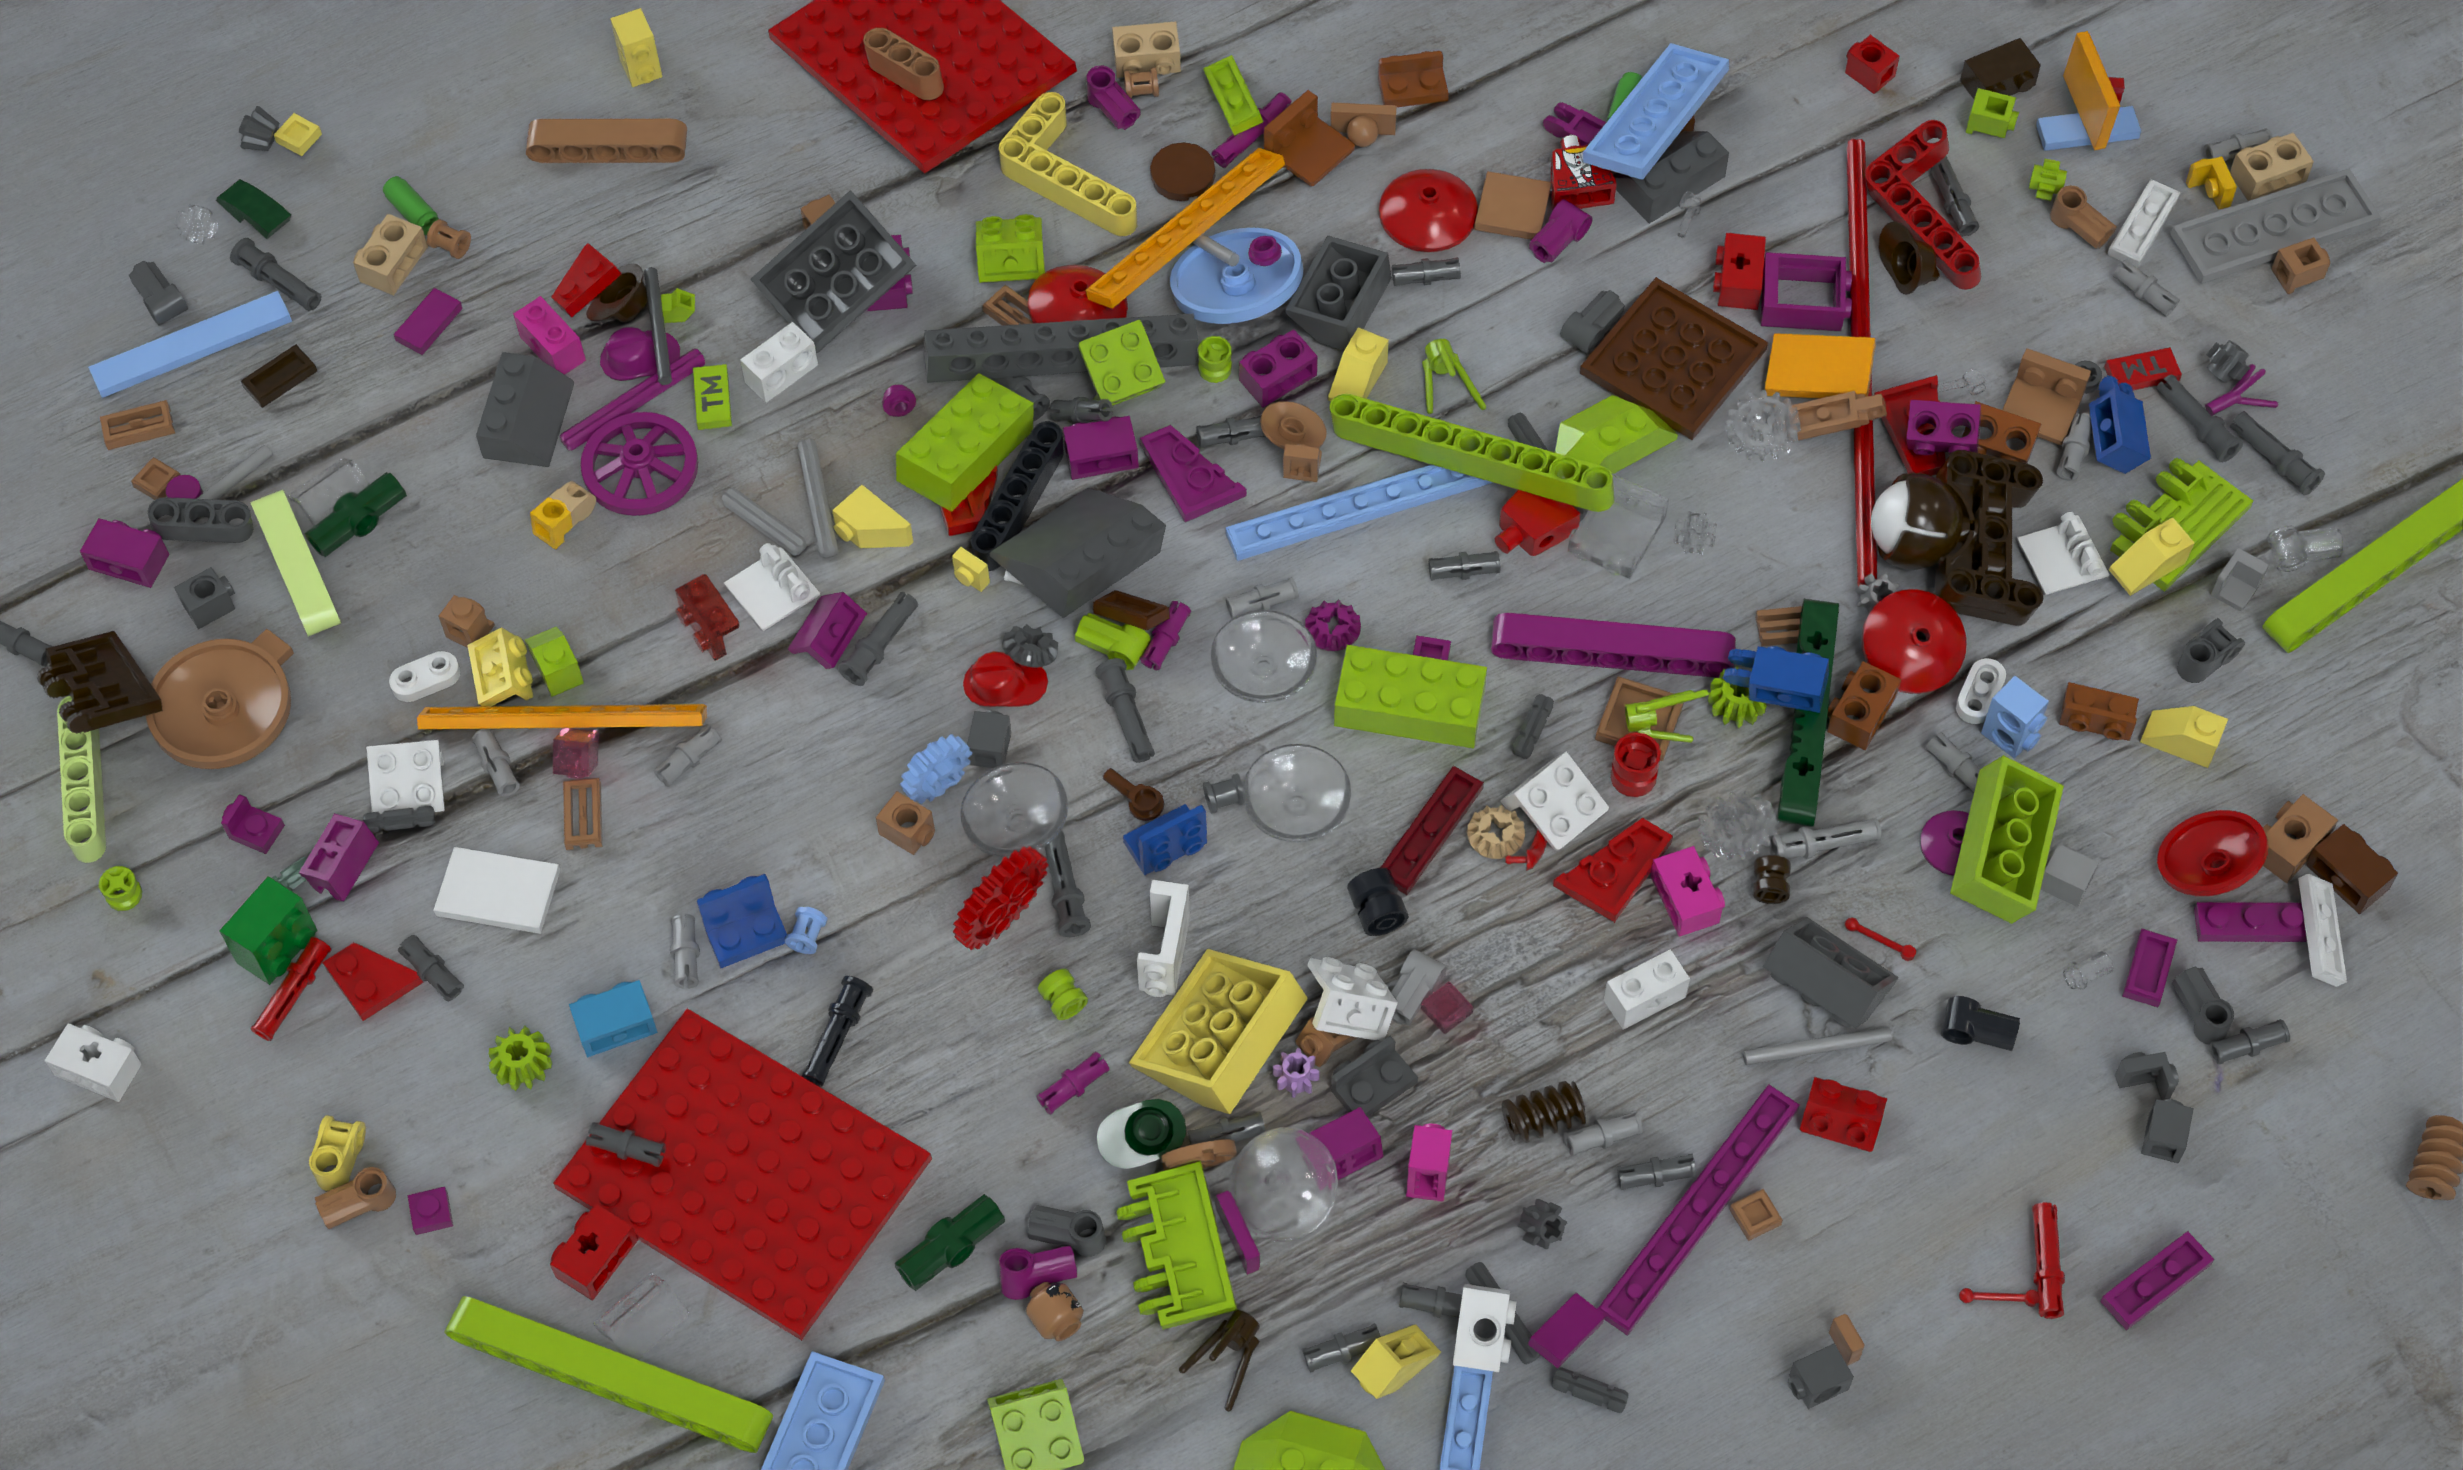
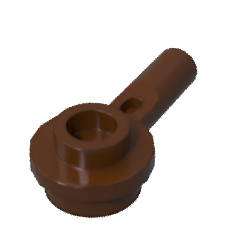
M1112 768L1104 773L1103 780L1128 798L1130 813L1135 818L1149 821L1157 818L1163 812L1165 805L1163 795L1155 788L1144 786L1143 784L1135 786Z

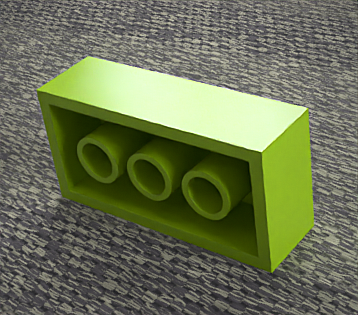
M978 373L896 452V481L952 512L991 473L996 465L998 466L1033 430L1034 403Z
M1347 645L1335 701L1334 726L1474 749L1485 692L1487 667Z
M2004 755L1980 769L1950 894L2011 924L2036 911L2064 785Z

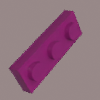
M2197 902L2194 907L2198 942H2307L2302 903Z
M2187 1231L2103 1295L2100 1302L2127 1331L2210 1267L2215 1259Z

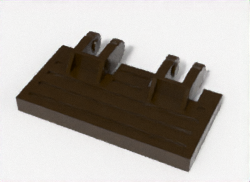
M115 631L45 649L47 661L50 665L49 667L45 666V668L39 671L37 679L39 684L45 687L43 689L50 698L71 696L72 701L61 705L59 714L67 722L66 725L72 733L81 734V732H89L163 711L161 698Z

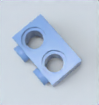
M2014 676L1992 698L1981 734L2015 759L2024 749L2027 752L2032 750L2040 740L2041 734L2038 731L2047 721V717L2044 714L2049 701L2018 677Z

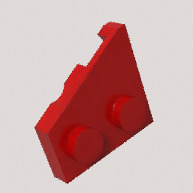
M587 243L551 298L572 318L621 275V272L605 256Z
M997 465L952 512L939 505L949 536L972 532L976 529L991 502L998 478Z
M354 942L322 962L329 975L362 1021L424 983L416 971Z

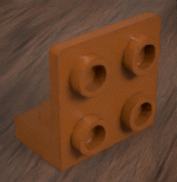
M1310 90L1303 93L1264 127V149L1283 155L1285 162L1283 167L1309 186H1315L1355 150L1353 142L1318 118V96Z

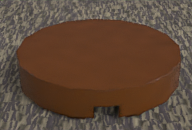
M1186 142L1173 143L1162 148L1153 157L1150 166L1151 181L1154 183L1157 192L1168 199L1176 201H1189L1190 197L1195 196L1198 198L1213 185L1216 177L1214 159L1209 152L1199 145Z

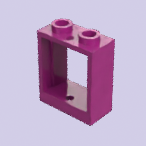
M1766 252L1761 291V326L1841 331L1844 318H1850L1852 305L1851 298H1846V291H1850L1852 282V271H1846V257ZM1778 280L1833 283V307L1778 304Z

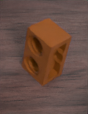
M1975 401V404L1981 405L1980 427H1986L1992 432V436L1988 439H1979L1978 453L2028 464L2040 432L2041 423ZM1965 427L1962 437L1967 436L1971 432L1968 427ZM2018 438L2024 442L2025 447L2018 451L2011 450L2006 442L2009 439Z
M1863 661L1856 673L1850 671L1842 686V690L1845 692L1841 699L1835 697L1831 702L1827 717L1830 718L1827 732L1866 751L1895 701L1902 679ZM1863 689H1871L1875 693H1868ZM1853 715L1858 717L1859 720H1853L1847 716Z

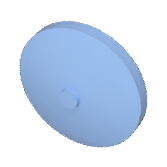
M1238 228L1209 236L1212 240L1239 255V262L1236 266L1232 267L1200 247L1193 245L1178 259L1170 275V287L1174 301L1185 314L1193 313L1194 319L1202 322L1231 324L1258 318L1284 304L1296 292L1302 281L1303 263L1296 244L1282 233L1264 228ZM1271 236L1275 238L1282 250V255L1278 261L1270 266H1260L1250 261L1248 255L1250 244L1257 237Z

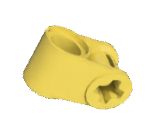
M329 1115L322 1119L317 1140L309 1158L310 1169L322 1190L328 1192L349 1182L357 1155L361 1151L365 1140L366 1127L364 1122L356 1121L352 1124L335 1121L334 1117ZM337 1165L332 1171L323 1172L326 1167Z

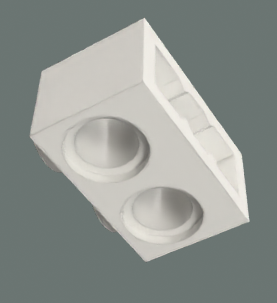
M793 322L740 359L745 383L765 403L818 366L814 342Z

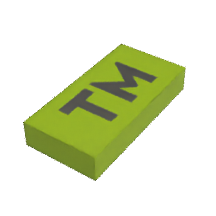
M727 364L693 368L698 430L732 426Z

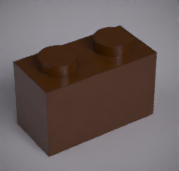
M2342 824L2313 849L2306 863V866L2320 879L2332 883L2334 892L2359 915L2390 890L2398 875V872L2387 858L2379 856L2366 844V841L2359 833L2352 831L2345 824Z

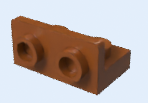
M1425 51L1417 54L1394 55L1379 59L1378 82L1383 105H1395L1398 108L1448 101L1449 93L1443 71L1442 51Z
M2068 682L2059 725L2067 726L2078 732L2088 731L2101 734L2112 740L2122 739L2130 741L2136 726L2139 698Z

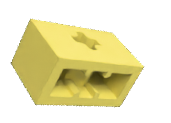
M641 8L610 18L619 59L631 86L635 87L662 78L654 36Z

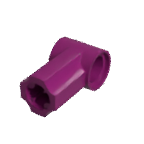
M1101 65L1092 67L1088 71L1087 101L1089 104L1100 108L1117 129L1126 130L1133 126L1140 117L1141 111L1115 81L1113 70Z
M1561 200L1553 209L1548 223L1530 241L1529 249L1534 253L1535 258L1541 262L1552 263L1573 240L1578 242L1585 236L1592 224L1593 217L1567 200Z
M1071 1246L1031 1254L1026 1249L1012 1248L1002 1253L999 1258L1001 1292L1009 1299H1025L1030 1296V1293L1036 1286L1044 1282L1054 1283L1077 1278V1267Z

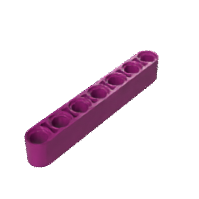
M1518 613L1498 614L1493 620L1491 652L1503 659L1719 678L1723 669L1735 668V665L1729 661L1728 655L1730 650L1736 648V638L1732 634L1722 631Z

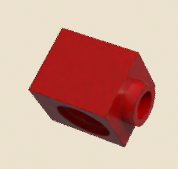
M1870 34L1861 43H1854L1848 50L1845 73L1875 94L1896 76L1900 56Z

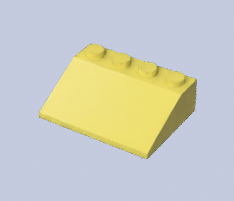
M1207 949L1131 1058L1129 1064L1134 1069L1204 1107L1231 1114L1308 998L1290 971Z

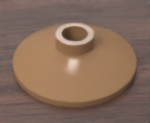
M1281 401L1270 404L1264 409L1260 418L1261 429L1265 436L1282 449H1285V444H1305L1310 447L1320 448L1326 439L1327 431L1322 419L1308 407L1295 402Z

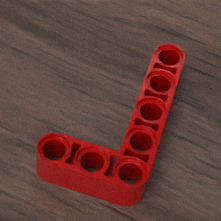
M1928 120L1868 165L1865 171L1868 193L1893 221L1902 223L1915 240L1932 246L1936 255V266L1956 287L1964 290L1972 289L1979 284L1982 277L1978 254L1911 185L1917 178L1945 158L1949 152L1946 126L1941 121ZM1932 138H1938V139H1940V140H1939L1938 142H1936V143H1928V142H1927L1928 140H1930V139H1932ZM1906 158H1912V159H1914V160H1913L1912 162H1910V163H1902V162H1901L1902 160H1904V159H1906ZM1879 178L1888 179L1884 183H1875ZM1900 200L1909 201L1904 205H1896V202ZM1920 222H1929V223H1930V224H1929L1928 226H1926V227H1917V226H1916V225H1917L1918 223H1920ZM1941 244L1951 245L1949 248L1943 250L1937 248ZM1963 266L1972 267V269L1967 272L1959 271V269Z

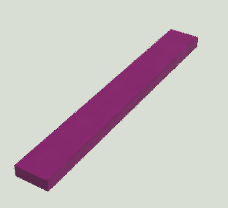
M1768 1084L1597 1308L1606 1316L1605 1321L1628 1336L1797 1113L1800 1104Z

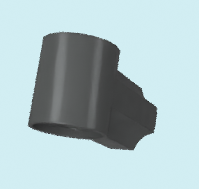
M142 261L134 266L133 271L129 274L130 280L143 297L146 308L158 326L188 310V306L177 287L173 283L169 284L154 262Z
M1611 290L1601 291L1581 313L1576 311L1569 316L1561 329L1560 337L1589 355L1600 344L1605 331L1624 312L1625 305L1621 302L1619 296Z
M2195 966L2184 970L2173 979L2172 984L2194 1021L2193 1030L2195 1036L2199 1041L2209 1045L2212 1041L2226 1038L2234 1019L2232 1006L2225 1000L2220 999L2203 968ZM2208 1019H2214L2220 1024H2213Z
M1036 1205L1032 1209L1027 1233L1029 1239L1064 1247L1071 1246L1078 1254L1085 1257L1095 1256L1104 1249L1106 1235L1102 1220L1096 1212L1082 1210L1074 1213ZM1086 1229L1096 1231L1095 1234L1088 1238L1079 1236Z

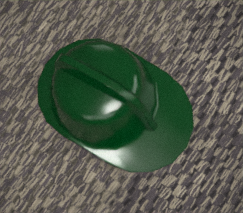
M1162 1099L1145 1100L1118 1109L1107 1115L1099 1125L1096 1136L1097 1148L1103 1159L1113 1166L1123 1169L1139 1167L1160 1160L1163 1154L1178 1149L1184 1142L1186 1122L1180 1109L1171 1102Z

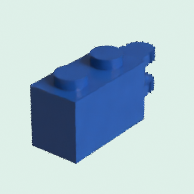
M2107 375L2100 382L2098 389L2100 390L2099 398L2089 403L2096 458L2098 462L2126 474L2151 459L2143 401L2135 398L2134 389H2132L2130 384L2123 382L2120 384L2117 382L2118 379Z
M1758 646L1756 652L1736 648L1730 650L1728 659L1731 663L1752 668V671L1727 668L1724 671L1723 679L1729 684L1749 688V700L1820 713L1829 677L1828 658H1822L1820 655L1810 652L1804 654L1788 652L1777 646H1770L1768 648Z

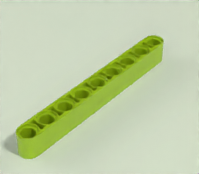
M1351 394L1338 395L1330 403L1329 407L1334 433L1342 439L1590 511H1606L1614 504L1615 495L1612 472L1604 466Z
M2463 478L2280 607L2265 621L2262 628L2287 653H2290L2463 530Z
M461 1297L444 1331L449 1338L462 1345L746 1452L757 1453L773 1419V1414L755 1403L471 1297Z

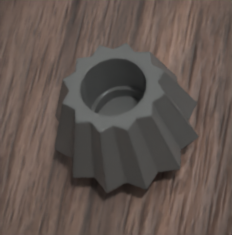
M256 106L251 116H244L239 127V133L243 134L240 147L243 149L269 151L275 140L274 134L279 129L280 123L261 107Z

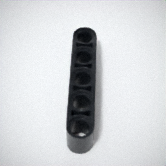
M1044 421L1033 428L972 534V554L988 565V571H994L1001 566L990 557V552L1021 532L1063 458L1062 429L1054 422ZM1001 521H1007L1006 523H1003V524L998 523V522H1001ZM984 548H993L991 550H983Z

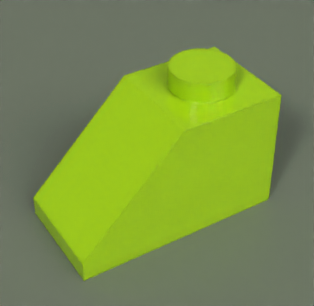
M557 626L524 640L551 697L584 684L578 662L564 634Z

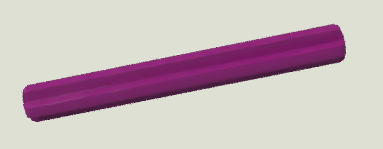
M696 348L670 363L672 376L670 384H660L656 372L561 433L560 439L562 444L569 451L576 449L588 441L591 435L606 422L633 412L692 374L693 368L703 367L705 365L704 356Z

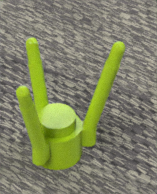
M1435 339L1429 342L1425 347L1427 359L1422 361L1425 371L1427 413H1433L1432 371H1435L1437 374L1449 373L1451 377H1454L1457 371L1479 408L1485 410L1486 404L1460 363L1458 354L1453 352L1449 340Z
M1704 689L1696 692L1688 690L1647 702L1625 704L1628 732L1644 733L1656 739L1691 743L1693 737L1690 735L1650 730L1651 726L1657 725L1656 709L1706 697L1709 693L1708 690Z

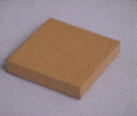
M1487 171L1475 221V230L1532 240L1543 228L1552 182Z
M1618 676L1598 727L1595 740L1615 746L1619 739L1626 734L1635 733L1628 732L1625 704L1647 702L1674 693ZM1684 703L1656 709L1657 725L1651 726L1650 730L1674 733ZM1653 738L1659 744L1661 750L1660 761H1663L1670 740Z

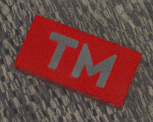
M2171 347L2106 360L2104 366L2107 375L2118 379L2117 382L2120 384L2122 382L2130 384L2134 390L2158 386L2160 382L2168 384L2164 380L2168 375H2174L2178 381H2180L2182 376Z

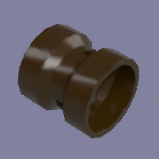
M1767 855L1755 860L1754 875L1757 877V881L1753 886V897L1757 901L1765 904H1780L1789 899L1790 885L1787 882V878L1790 876L1791 863L1788 859L1777 855Z

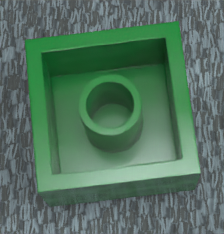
M269 876L219 930L236 963L269 985L287 971L291 960L301 949H305L310 938L314 937L318 931L303 899Z

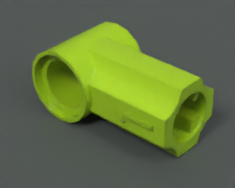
M1091 613L1082 617L1075 634V642L1106 654L1109 660L1115 658L1123 659L1127 666L1126 670H1133L1151 640L1149 634L1141 628L1129 624H1124L1122 627Z

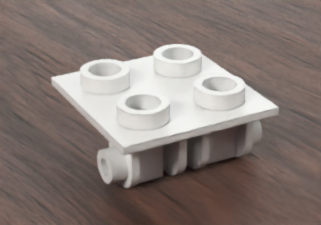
M2067 512L2062 515L2060 525L2023 535L2016 539L2044 595L2102 579L2110 575L2083 522L2073 512Z
M766 543L760 548L761 556L759 561L724 582L726 588L762 631H765L820 596V592L784 549L770 543Z
M439 740L366 747L372 812L383 814L384 811L406 808L417 810V808L432 806L435 812L445 811L441 766L444 765L443 752H440Z

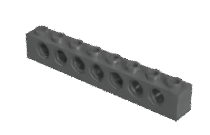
M1194 314L924 330V363L927 383L972 380L978 373L992 379L1088 372L1078 344L1083 340L1136 320L1142 322L1160 368L1192 366L1196 363L1198 347Z

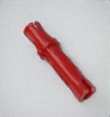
M316 937L310 938L309 943L297 961L289 964L287 967L289 973L271 997L255 1024L251 1026L250 1029L253 1033L267 1041L273 1039L274 1034L291 1011L307 984L312 985L315 981V972L327 954L332 950L328 944Z
M2043 1202L2032 1207L2037 1263L2033 1278L2035 1285L2038 1287L2039 1316H2044L2046 1319H2055L2064 1315L2062 1285L2065 1283V1274L2061 1271L2057 1206L2055 1204L2052 1205V1203Z

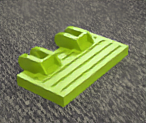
M2174 458L2169 464L2170 471L2174 475L2172 476L2167 471H2161L2155 477L2158 486L2164 489L2166 493L2149 508L2138 500H2131L2125 508L2131 517L2120 512L2112 518L2113 525L2122 534L2112 543L2110 551L2119 558L2146 532L2172 517L2194 541L2195 544L2186 563L2153 582L2164 592L2251 508L2254 501L2199 460L2191 466L2185 463L2184 460H2181V458Z
M1201 1161L1128 1180L1127 1184L1132 1200L1146 1196L1149 1199L1118 1208L1116 1211L1118 1219L1131 1220L1152 1214L1154 1222L1126 1229L1122 1232L1123 1242L1132 1243L1140 1240L1149 1272L1163 1268L1166 1270V1272L1133 1282L1135 1292L1144 1293L1169 1286L1171 1295L1140 1303L1138 1306L1140 1315L1158 1313L1160 1325L1164 1330L1238 1310Z

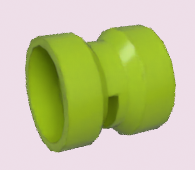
M1211 336L1202 340L1198 346V371L1200 376L1208 382H1223L1231 374L1232 349L1226 339L1219 336Z
M1066 968L1052 972L1038 986V992L1042 998L1051 1002V1011L1058 1020H1066L1075 1016L1088 1002V998L1083 990L1074 986V977Z

